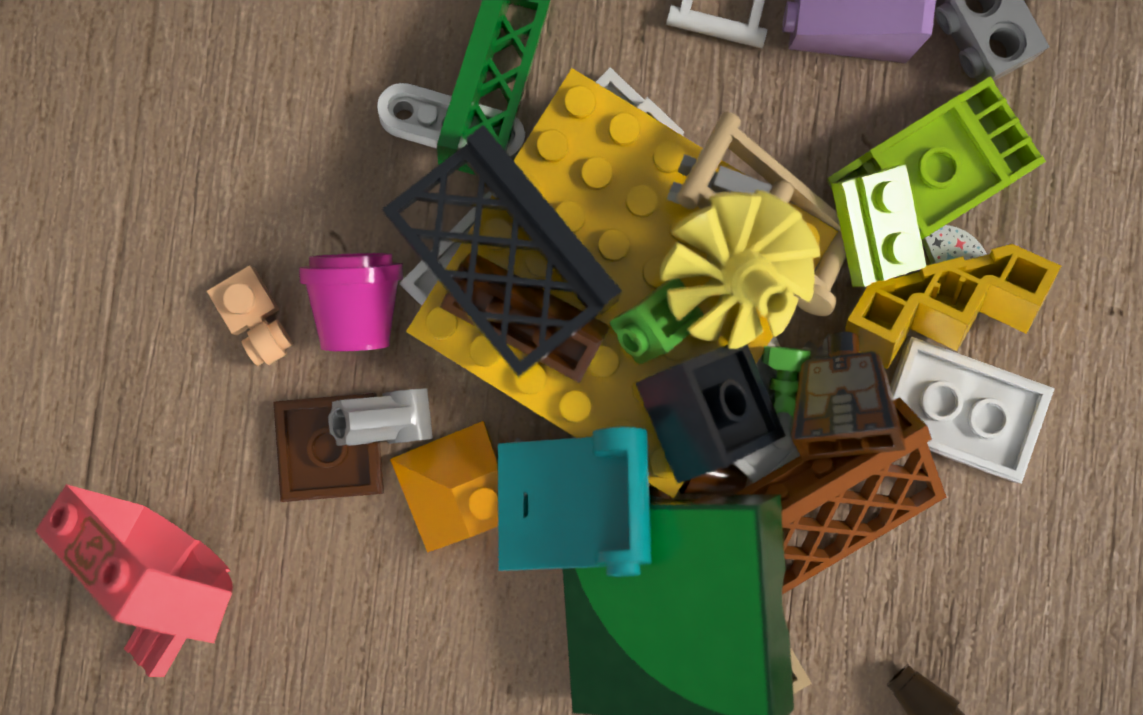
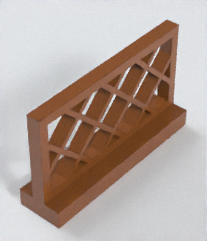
M900 397L894 400L905 440L906 450L803 460L800 455L736 493L781 495L785 559L794 560L791 568L785 571L782 595L946 498L927 442L932 440L928 426ZM910 453L904 466L892 464ZM885 476L897 478L889 495L876 494ZM866 479L860 492L848 491L849 488ZM913 480L926 481L927 488L910 498L905 497ZM840 503L853 504L845 521L832 520ZM821 506L816 518L803 517L805 514ZM869 506L882 507L875 519L868 523H861ZM795 529L809 530L801 547L787 546ZM825 532L838 533L834 543L824 549H817Z

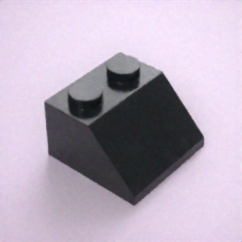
M748 344L738 349L728 348L727 345L635 383L677 484L725 468L786 436Z

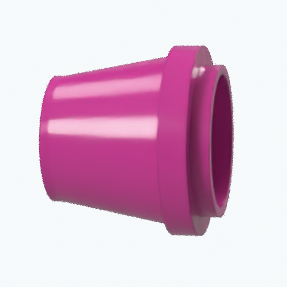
M392 253L310 256L309 266L299 267L300 284L306 285L321 350L363 351L390 346L398 281L404 279L403 263H393Z

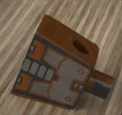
M837 332L827 338L828 357L807 359L801 365L791 434L792 441L802 459L813 460L906 450L890 385L879 353L873 351L860 353L859 336L855 333Z

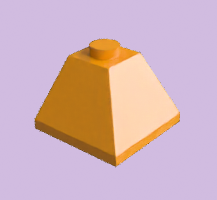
M484 421L390 459L427 553L471 538L498 526V455Z

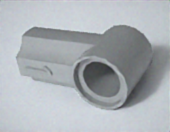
M427 388L382 393V397L334 401L331 413L328 415L330 434L334 436L337 446L361 445L387 440L388 444L433 439Z

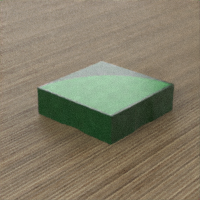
M780 494L706 495L685 500L666 499L649 495L651 564L640 565L639 576H607V567L562 569L572 713L588 715H789L794 710L790 635L782 604L785 557Z

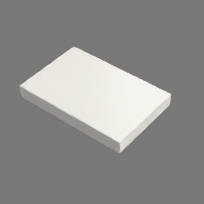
M912 336L907 337L890 385L893 400L900 397L928 426L932 440L927 442L930 452L1021 484L1055 389Z

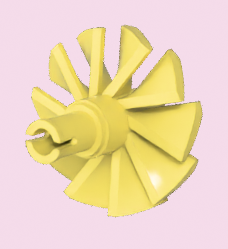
M758 189L755 190V193L721 192L709 197L711 206L682 219L672 231L678 237L706 253L707 261L676 242L660 267V279L671 280L712 276L713 278L703 286L667 290L669 308L680 321L709 296L720 294L715 307L687 329L699 339L715 341L719 338L728 309L738 301L740 309L727 345L728 348L738 349L753 341L763 332L756 307L763 316H767L772 335L776 337L784 331L794 313L798 298L794 294L810 302L814 292V265L812 257H820V251L812 232L801 218L803 215L773 194Z

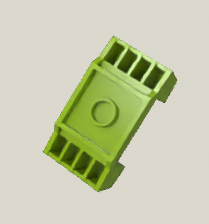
M990 76L874 147L828 177L826 182L832 190L831 184L850 180L851 178L892 166L906 165L920 237L923 240L1039 167L1046 160L1041 156L1031 137L1028 136L1019 122L1020 120L1015 116L1007 100L1002 96Z

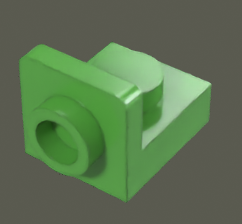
M680 278L665 281L634 307L617 315L610 321L611 327L618 335L620 345L633 357L636 363L642 364L668 353L690 334L687 329L704 316L699 306L694 308L680 321L671 312L667 300V290L686 288Z

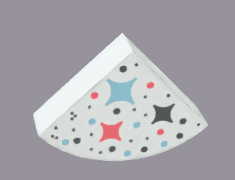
M945 225L921 240L931 264L962 256L965 260L987 255L977 239L968 232L954 226Z

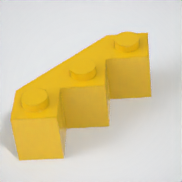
M1014 244L991 249L988 255L965 260L962 256L927 265L917 273L890 278L884 281L879 280L867 286L847 320L845 332H852L859 336L860 353L870 351L879 353L882 364L886 369L889 368L910 329L955 351H958L979 312L1027 334L1062 266Z

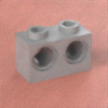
M936 0L935 16L939 26L946 34L952 35L960 50L959 60L962 68L969 77L975 78L978 83L990 76L995 81L1033 61L1050 47L1024 0H978L983 7V13L971 11L967 7L965 0ZM990 39L998 40L1005 46L1007 51L1006 58L999 57L992 52L989 45Z

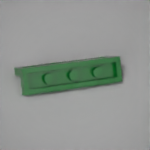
M482 0L438 138V165L465 146L467 143L466 138L482 125L487 128L505 151L507 150L551 0ZM509 4L536 10L534 21L515 31L506 18ZM503 29L506 35L499 38L501 30ZM528 37L526 47H524L521 40ZM513 45L522 59L521 64L501 75L492 60L493 55ZM489 72L493 79L485 83ZM515 81L513 90L511 91L507 84ZM500 89L508 102L507 110L487 119L479 106L480 98ZM476 116L480 124L471 128L474 117ZM502 125L499 136H497L494 128ZM466 163L458 169V171L475 175Z

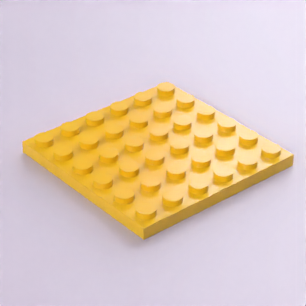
M571 68L513 161L622 290L618 302L602 315L599 314L595 317L607 324L609 330L582 380L578 383L541 362L518 378L477 327L440 308L447 290L439 281L433 287L406 332L576 438L593 437V431L604 428L633 427L647 430L649 484L674 499L683 482L678 484L635 383L727 345L739 313L740 303L737 301L728 309L718 340H702L690 333L668 353L642 364L636 363L633 357L622 348L618 335L611 327L610 321L617 315L634 307L667 281L660 279V267L676 242L707 261L706 253L672 232L679 221L701 209L698 206L694 209L685 208L679 203L667 200L673 182L683 185L687 178L686 175L677 172L684 154L697 159L703 148ZM723 160L720 161L716 172H718L720 167L723 166L744 174ZM789 201L788 204L803 215L801 218L809 227L818 244L820 257H812L815 270L838 231ZM483 208L480 235L511 239L513 219L504 210ZM474 224L469 230L468 234L473 235ZM519 228L517 239L530 241ZM461 243L445 270L457 271L459 264L471 252L472 244ZM478 245V255L508 270L510 248ZM516 249L514 274L521 278L546 280L547 260L539 251ZM552 269L551 281L564 282L557 272ZM697 276L680 279L687 288L703 286L713 277ZM550 290V294L581 311L586 309L573 292ZM720 294L711 295L698 305L704 315L715 307ZM756 307L763 332L753 341L749 342L748 347L757 364L764 352V346H768L773 335L767 316H763ZM508 345L520 361L527 356V354Z

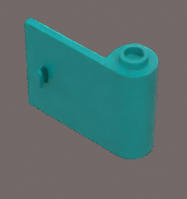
M613 427L593 431V437L498 443L499 571L607 567V576L621 577L639 576L640 565L651 564L647 430L633 427Z

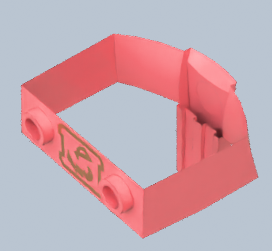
M66 484L35 531L115 621L137 626L124 650L134 657L133 660L138 666L144 668L145 674L148 677H165L186 638L214 643L233 590L232 580L228 574L230 569L201 541L195 540L182 529L143 505Z

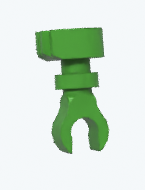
M764 346L761 361L771 368L777 369L776 378H771L770 389L775 390L772 403L777 414L780 412L789 413L791 417L789 436L792 437L791 431L796 405L795 394L798 392L799 385L797 376L798 372H801L803 362L810 359L811 351L789 347Z

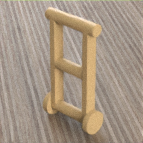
M723 112L681 187L676 200L680 205L689 209H694L696 206L700 209L711 206L709 197L715 193L707 186L727 148L730 149L773 185L770 191L771 194L786 203H789L791 200L799 208L838 231L814 274V292L810 302L794 294L798 298L797 306L802 310L817 316L830 315L836 305V298L830 290L846 259L837 211L738 128L741 120L737 115L731 112Z

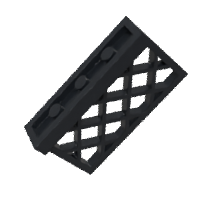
M482 125L466 138L467 144L382 208V211L514 374L520 378L596 316L602 315L615 305L620 298L622 290L487 128ZM465 163L479 178L477 198L446 194L448 176ZM440 183L439 193L429 192ZM485 187L495 199L484 198ZM416 201L438 203L435 231L411 228L400 213ZM445 204L476 207L473 235L442 231ZM483 208L504 210L513 219L511 239L480 235ZM519 228L530 241L517 239ZM421 239L433 240L432 252ZM440 241L472 244L469 272L445 270L438 261ZM478 245L510 248L507 276L475 273ZM516 249L539 251L547 260L546 280L513 277ZM552 269L557 272L564 282L551 281ZM454 280L467 281L466 294ZM474 282L506 285L503 314L481 312L472 303ZM512 286L544 289L542 318L509 315ZM550 290L573 292L586 309L571 321L547 319ZM488 321L502 322L501 336H499ZM508 323L540 327L539 346L521 361L506 344ZM546 327L560 329L545 341Z

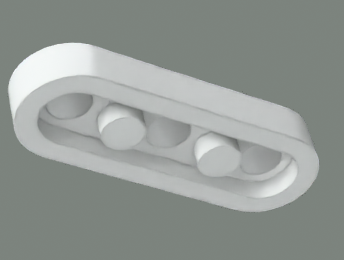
M408 83L394 84L385 89L379 97L377 109L380 123L389 134L395 137L437 148L438 138L452 96ZM479 104L487 119L504 112ZM401 110H408L413 113L406 120L398 119L395 116ZM476 116L474 117L471 128L480 124ZM517 117L506 150L513 160L525 142L524 127ZM502 125L494 128L497 136H499Z

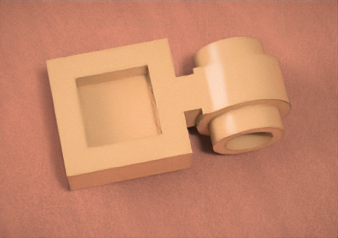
M249 265L207 290L231 334L237 336L250 329L247 331L248 337L241 342L246 353L256 366L264 362L271 365L287 355L286 349L293 345L292 340L278 320L270 324L265 320L279 311V308L254 267Z

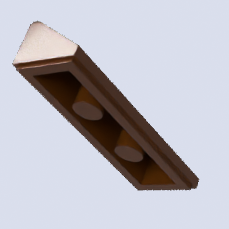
M471 252L459 264L457 271L469 272ZM477 254L475 273L507 276L508 270ZM454 280L466 294L467 281ZM474 282L472 303L481 312L503 314L506 285ZM512 286L509 315L542 318L544 290ZM446 292L440 308L475 326L451 295ZM550 294L547 319L571 321L582 312L580 309ZM594 318L540 362L580 383L607 334L609 326ZM488 321L499 336H501L502 322ZM508 323L506 344L527 355L539 346V326ZM546 327L545 341L560 329Z

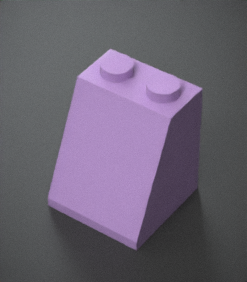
M936 0L787 1L782 30L783 32L790 33L789 49L907 63L932 35Z

